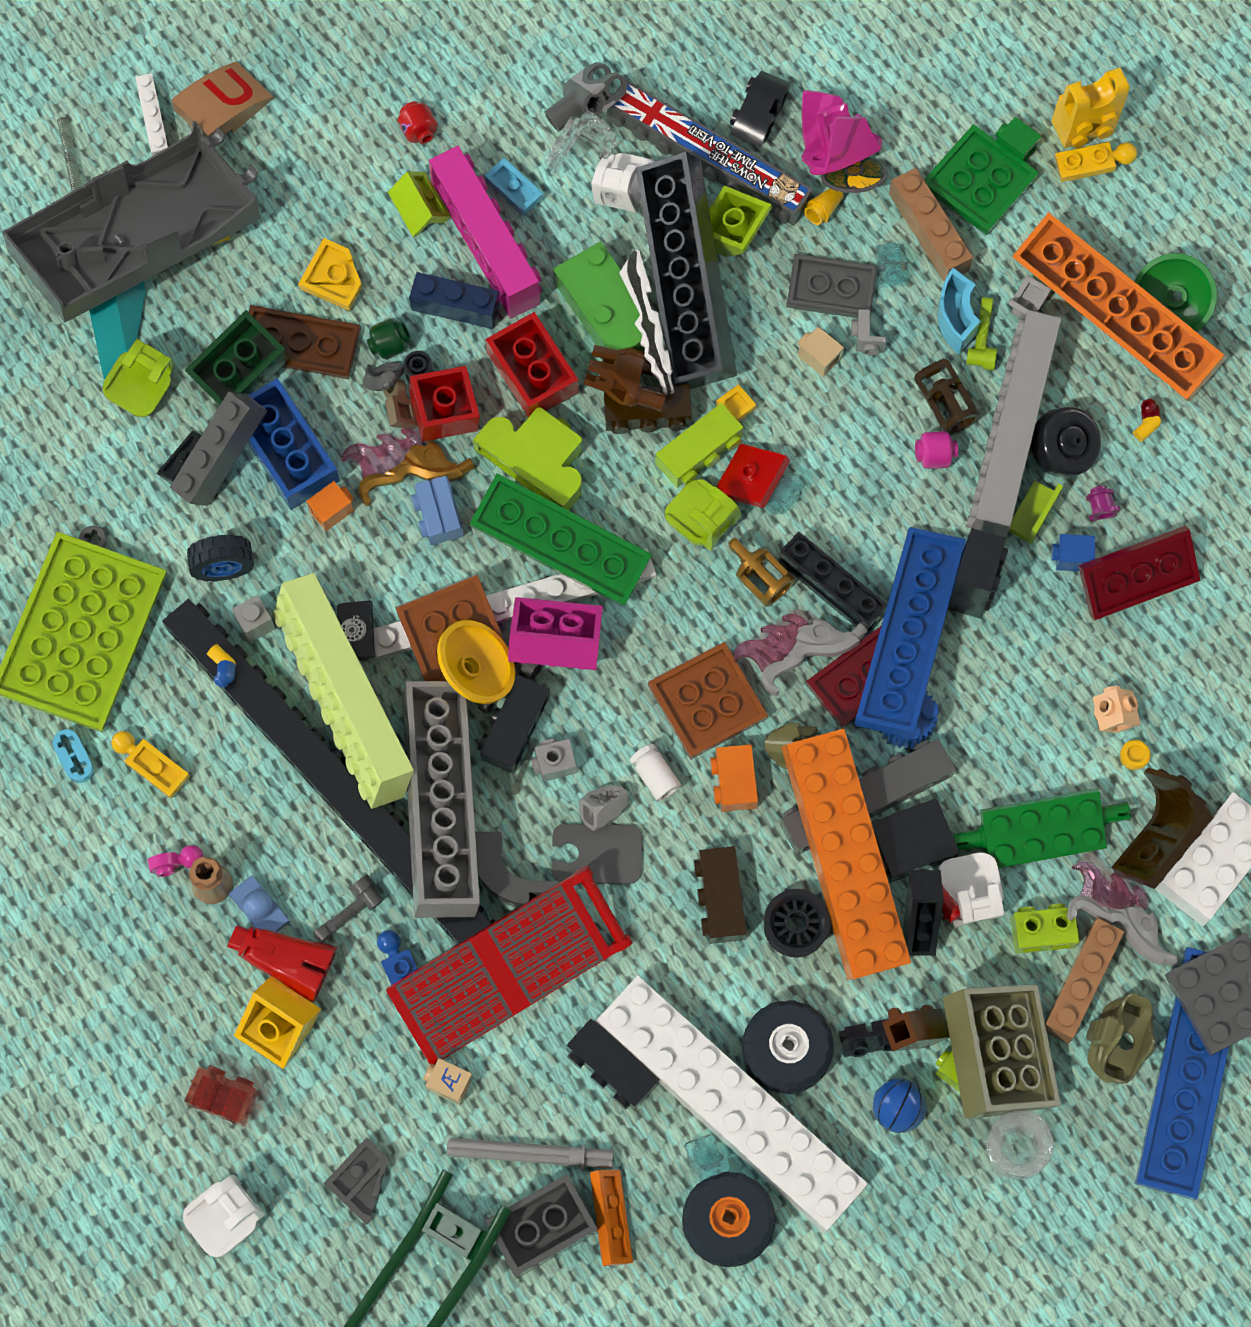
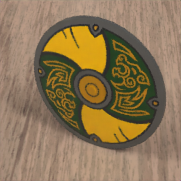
M867 157L846 168L821 175V180L827 187L835 191L860 193L879 187L887 179L888 172L882 162L875 158Z

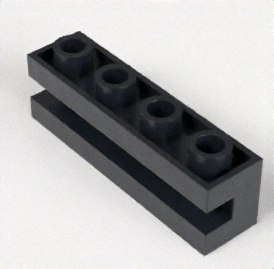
M798 531L779 552L780 558L778 561L786 570L853 626L856 627L858 624L864 625L868 630L865 636L884 617L887 604L801 532Z

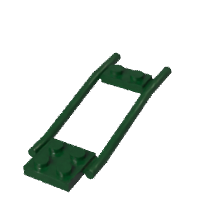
M443 1169L413 1226L344 1327H358L422 1232H425L470 1260V1263L427 1325V1327H442L484 1264L512 1210L501 1204L488 1230L484 1231L439 1203L453 1177L452 1173Z

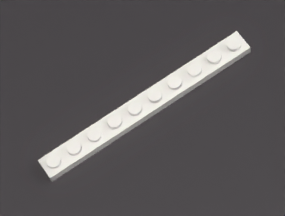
M651 558L637 583L656 578ZM558 574L493 593L486 597L497 624L512 620L515 597L571 603L599 594L562 574ZM401 621L374 628V646L377 660L412 650Z

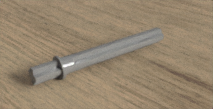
M450 1138L447 1143V1155L451 1157L581 1166V1170H584V1167L612 1169L613 1150L586 1148V1145H582L581 1148Z

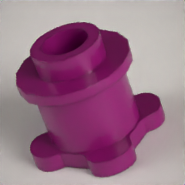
M1097 486L1090 490V494L1086 496V501L1090 502L1092 515L1089 516L1091 522L1114 518L1117 516V512L1121 511L1120 506L1114 505L1113 489H1107V486Z

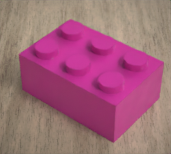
M515 597L508 661L522 664L529 663L552 667L596 670L603 606Z

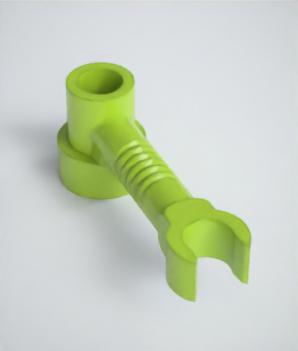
M982 297L979 315L980 324L977 331L975 348H968L966 365L982 366L983 370L994 371L997 348L986 347L993 298Z

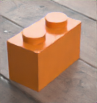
M752 745L716 748L715 757L710 758L711 774L717 775L718 786H713L715 804H720L721 812L757 809L758 797Z

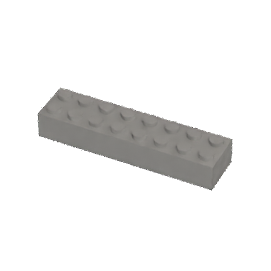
M1028 310L1025 319H1019L1011 344V352L1005 368L1004 380L999 391L998 404L992 419L991 432L986 443L985 456L979 471V480L973 495L972 508L966 523L968 528H974L1002 537L1007 536L1061 322L1059 317Z
M406 681L402 696L405 754L414 769L407 788L414 918L475 917L480 905L467 700L456 692L447 681Z

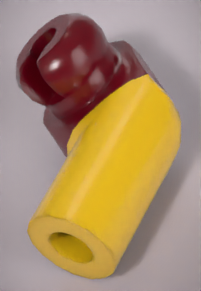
M1146 399L1141 403L1142 424L1133 431V435L1140 442H1143L1161 424L1160 409L1153 399Z

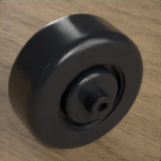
M1064 407L1050 410L1043 414L1035 424L1031 440L1033 456L1038 465L1050 475L1069 477L1083 474L1094 465L1101 449L1099 428L1094 419L1082 409Z

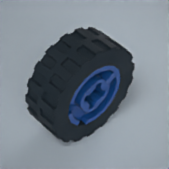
M228 534L206 537L187 548L189 572L191 577H194L196 580L217 582L238 578L247 574L254 567L251 542L249 539L243 538V536Z

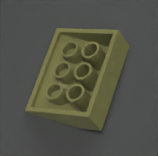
M1038 985L966 988L943 996L965 1119L992 1117L1061 1106Z

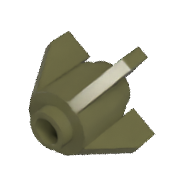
M789 722L774 729L766 737L764 743L765 751L770 759L783 769H787L781 747L789 743L814 737L818 733V729L812 726L801 727L800 724Z

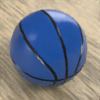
M891 1079L880 1086L874 1095V1116L878 1123L886 1130L894 1133L910 1132L917 1128L926 1116V1096L916 1083L908 1079Z

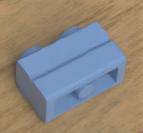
M448 476L416 483L414 485L416 494L411 495L415 512L421 510L423 520L418 521L422 538L428 537L430 545H435L463 537V528Z

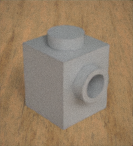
M548 739L539 743L538 747H535L536 757L531 758L534 774H541L542 782L577 773V765L569 739L561 741Z

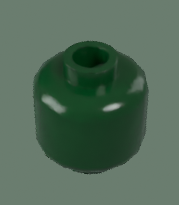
M388 318L370 328V338L367 339V344L373 355L378 353L381 358L388 360L407 351L408 342L411 341V337L403 321L398 322L394 318Z

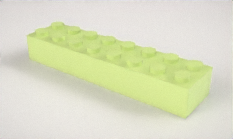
M315 573L283 582L277 596L275 610L273 611L274 621L278 627L282 628L285 634L287 648L289 651H293L297 658V667L302 676L305 675L309 682V691L312 698L318 700L322 708V718L326 725H330L334 733L333 738L336 747L339 750L342 749L346 757V766L349 773L355 775L359 783L358 789L362 799L367 800L371 809L404 798L414 769Z

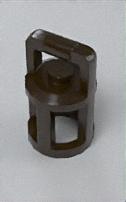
M947 359L935 361L915 374L914 380L942 430L948 432L950 436L969 428L980 418V413ZM946 368L951 378L936 381L932 385L933 387L927 391L922 380L928 379ZM957 391H959L968 407L964 411H962L954 397ZM937 402H943L951 416L949 420L945 421L936 405Z

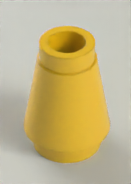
M829 188L808 201L804 209L807 219L815 225L826 223L844 198L843 192Z

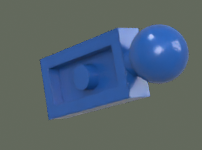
M385 930L379 934L377 946L381 952L389 956V958L382 960L381 963L392 985L417 970V967L409 949L402 952L399 951L401 939L398 933L393 930Z

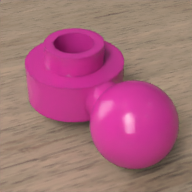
M196 845L184 847L179 854L174 852L158 854L147 860L150 873L157 874V877L170 876L175 873L174 869L180 865L190 869L193 862L198 858L204 857V854Z

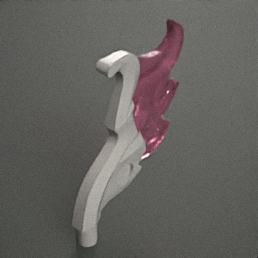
M787 614L782 616V621L790 622V625H767L761 627V633L769 634L768 637L761 640H747L739 644L734 652V660L738 662L741 657L753 659L762 672L763 686L773 696H778L779 688L774 684V680L779 675L802 665V660L806 656L832 657L852 650L860 644V639L868 630L864 625L858 624L851 632L843 633L821 619L814 618L812 625H809L801 616Z
M1080 861L1071 867L1073 870L1081 872L1084 885L1079 896L1074 897L1069 902L1068 920L1072 921L1077 917V910H1084L1095 918H1099L1111 925H1118L1121 930L1125 931L1124 935L1134 950L1148 961L1157 965L1162 963L1171 966L1176 965L1178 956L1165 952L1159 945L1156 917L1152 912L1149 914L1145 912L1147 898L1139 886L1135 885L1132 888L1135 894L1133 895L1128 890L1123 879L1115 872L1110 875L1113 880L1112 883L1103 877L1096 866L1089 862Z

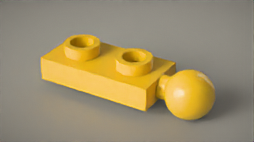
M1110 142L1055 153L1054 158L1060 180L1065 182L1114 172L1116 170L1115 161L1123 165L1131 164L1137 157V149L1133 144L1124 142L1118 145L1116 150L1112 151Z
M119 731L112 737L111 745L113 750L118 754H129L124 761L125 764L170 799L174 797L190 778L189 773L145 739H142L138 745H135L134 736L127 731Z

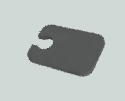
M561 824L554 829L552 846L573 844L579 851L578 858L572 863L552 860V876L556 881L562 882L587 865L590 866L593 872L592 878L596 884H634L639 880L641 876L642 835L637 827L632 825H605L602 829L592 831L585 824Z

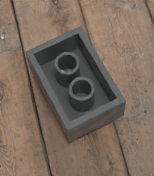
M566 1174L509 1206L508 1208L512 1211L495 1242L514 1277L518 1279L597 1234L598 1229ZM495 1215L485 1220L488 1228Z

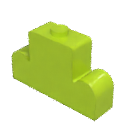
M541 407L536 408L516 432H514L513 425L509 419L495 417L473 439L475 451L528 490L567 510L573 506L582 493L581 475L576 469L569 467L582 451V438L571 430L572 428L567 421L560 417L556 419Z

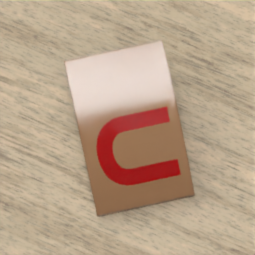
M236 61L203 76L181 91L171 101L174 111L191 127L192 122L196 121L202 136L210 137L214 135L216 128H219L224 134L229 131L234 133L272 101L274 97Z

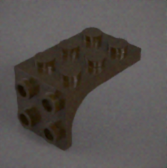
M1147 768L1143 773L1151 782L1156 795L1154 813L1148 824L1113 864L1111 869L1120 877L1155 889L1214 817L1206 808L1208 806L1206 801L1195 794L1192 790V783L1186 777L1171 775L1163 769Z

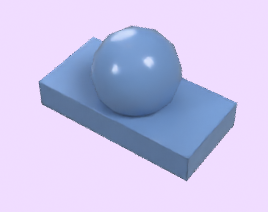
M253 875L228 893L255 928L278 932L290 923Z

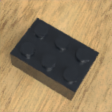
M971 528L962 552L948 610L976 618L981 617L983 610L989 611L1000 583V573L1008 553V549L1003 548L1006 537Z

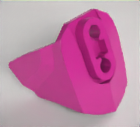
M803 91L802 136L805 149L801 158L809 167L811 174L823 175L846 168L882 149L883 142L881 137L871 132L865 117L860 114L851 117L848 105L843 103L841 97L820 91Z

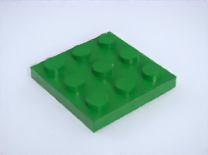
M973 124L928 174L924 181L935 198L985 235H988L1038 178L1039 172Z

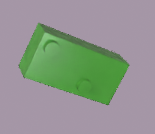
M601 241L553 268L554 284L596 345L615 350L636 348L645 351V347L640 345L642 333L635 326V322L640 314L619 274L621 269ZM633 288L642 311L641 326L646 333L650 349L655 346V326L649 322L644 302Z

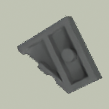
M366 1137L323 1184L367 1225L372 1217L389 1158Z

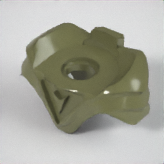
M1130 993L1122 999L1107 1004L1100 1018L1090 1022L1086 1034V1039L1091 1042L1087 1060L1093 1072L1104 1082L1128 1083L1134 1078L1141 1064L1154 1053L1156 1038L1153 1032V1009L1148 998ZM1124 1032L1130 1034L1133 1038V1046L1129 1050L1122 1049L1118 1044Z

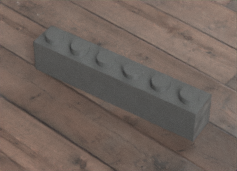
M939 739L931 743L929 740H925L917 744L913 748V752L905 756L903 753H899L887 761L888 765L880 769L874 766L861 774L862 778L859 779L870 818L953 777L956 769ZM795 806L783 813L784 817L781 818L780 826L795 854L798 856L809 850L810 847L798 806Z

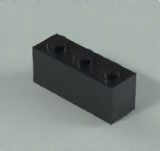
M517 675L510 692L503 697L506 700L502 708L497 707L490 721L493 727L489 735L484 733L478 745L482 761L514 774L550 698L549 688Z
M910 870L903 922V934L909 956H936L944 899L941 870Z
M592 1019L566 1045V1049L569 1052L567 1058L579 1069L584 1065L592 1072L591 1080L601 1089L607 1086L615 1093L612 1098L625 1110L631 1107L635 1111L659 1084L660 1079Z

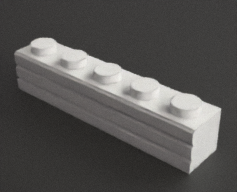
M152 73L136 76L135 79L152 156L167 148L168 144Z

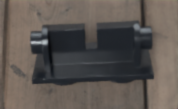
M889 1018L871 1022L872 1032L867 1033L865 1023L844 1027V1030L839 1031L840 1042L843 1043V1057H862L867 1053L880 1050L892 1051L882 1022L889 1020Z

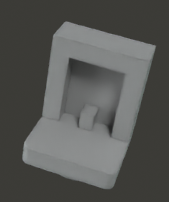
M1027 275L1013 299H1010L1008 302L1013 307L1011 313L1024 320L1028 310L1039 312L1052 289Z
M859 309L857 320L852 319L851 336L856 337V351H860L868 356L877 355L879 352L884 353L886 337L870 336V310Z

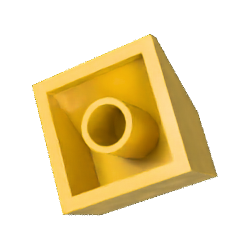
M271 976L253 992L234 1037L284 1069L311 1031L321 1008Z

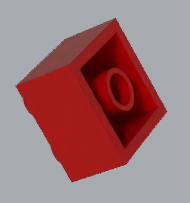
M466 366L410 376L409 394L422 442L478 431L480 415Z

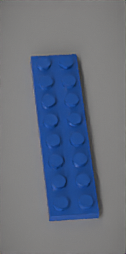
M909 527L856 715L855 726L914 739L966 539Z
M1187 947L1184 951L1182 965L1207 952ZM1176 995L1135 1184L1197 1200L1229 1047L1209 1056Z

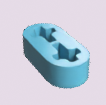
M68 729L56 733L52 744L66 774L76 783H84L90 780L94 774V767L78 735ZM66 737L70 741L75 740L71 743L74 751L71 754L68 753L65 747L60 748L63 745L62 739ZM78 758L82 766L87 764L83 775H79L77 772L72 773L76 769L73 760Z

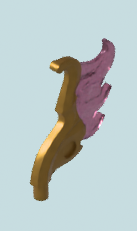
M401 429V434L406 436L405 440L396 439L387 434H379L376 436V439L383 443L378 447L365 444L351 445L345 449L341 458L343 462L352 458L359 463L362 471L359 494L365 506L371 505L369 492L372 489L401 483L408 475H414L426 481L448 476L449 482L464 478L463 475L475 468L470 458L458 465L456 463L452 464L447 460L441 448L431 440L427 441L426 446H422L419 435L411 429Z

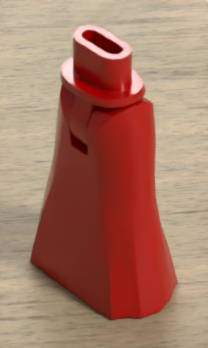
M236 925L227 947L238 951V956L242 957L249 964L276 978L312 1003L320 992L338 948L330 944L296 938L268 929L255 928L254 930V927L251 926L248 930L239 925Z

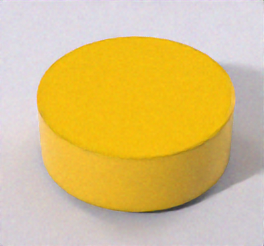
M1140 740L1126 742L1120 751L1121 763L1130 770L1144 768L1151 756L1149 747Z

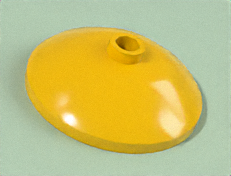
M462 620L452 624L442 633L437 647L438 662L445 679L456 692L472 702L491 704L501 700L512 689L515 680L514 662L508 661L509 649L495 631L482 623Z

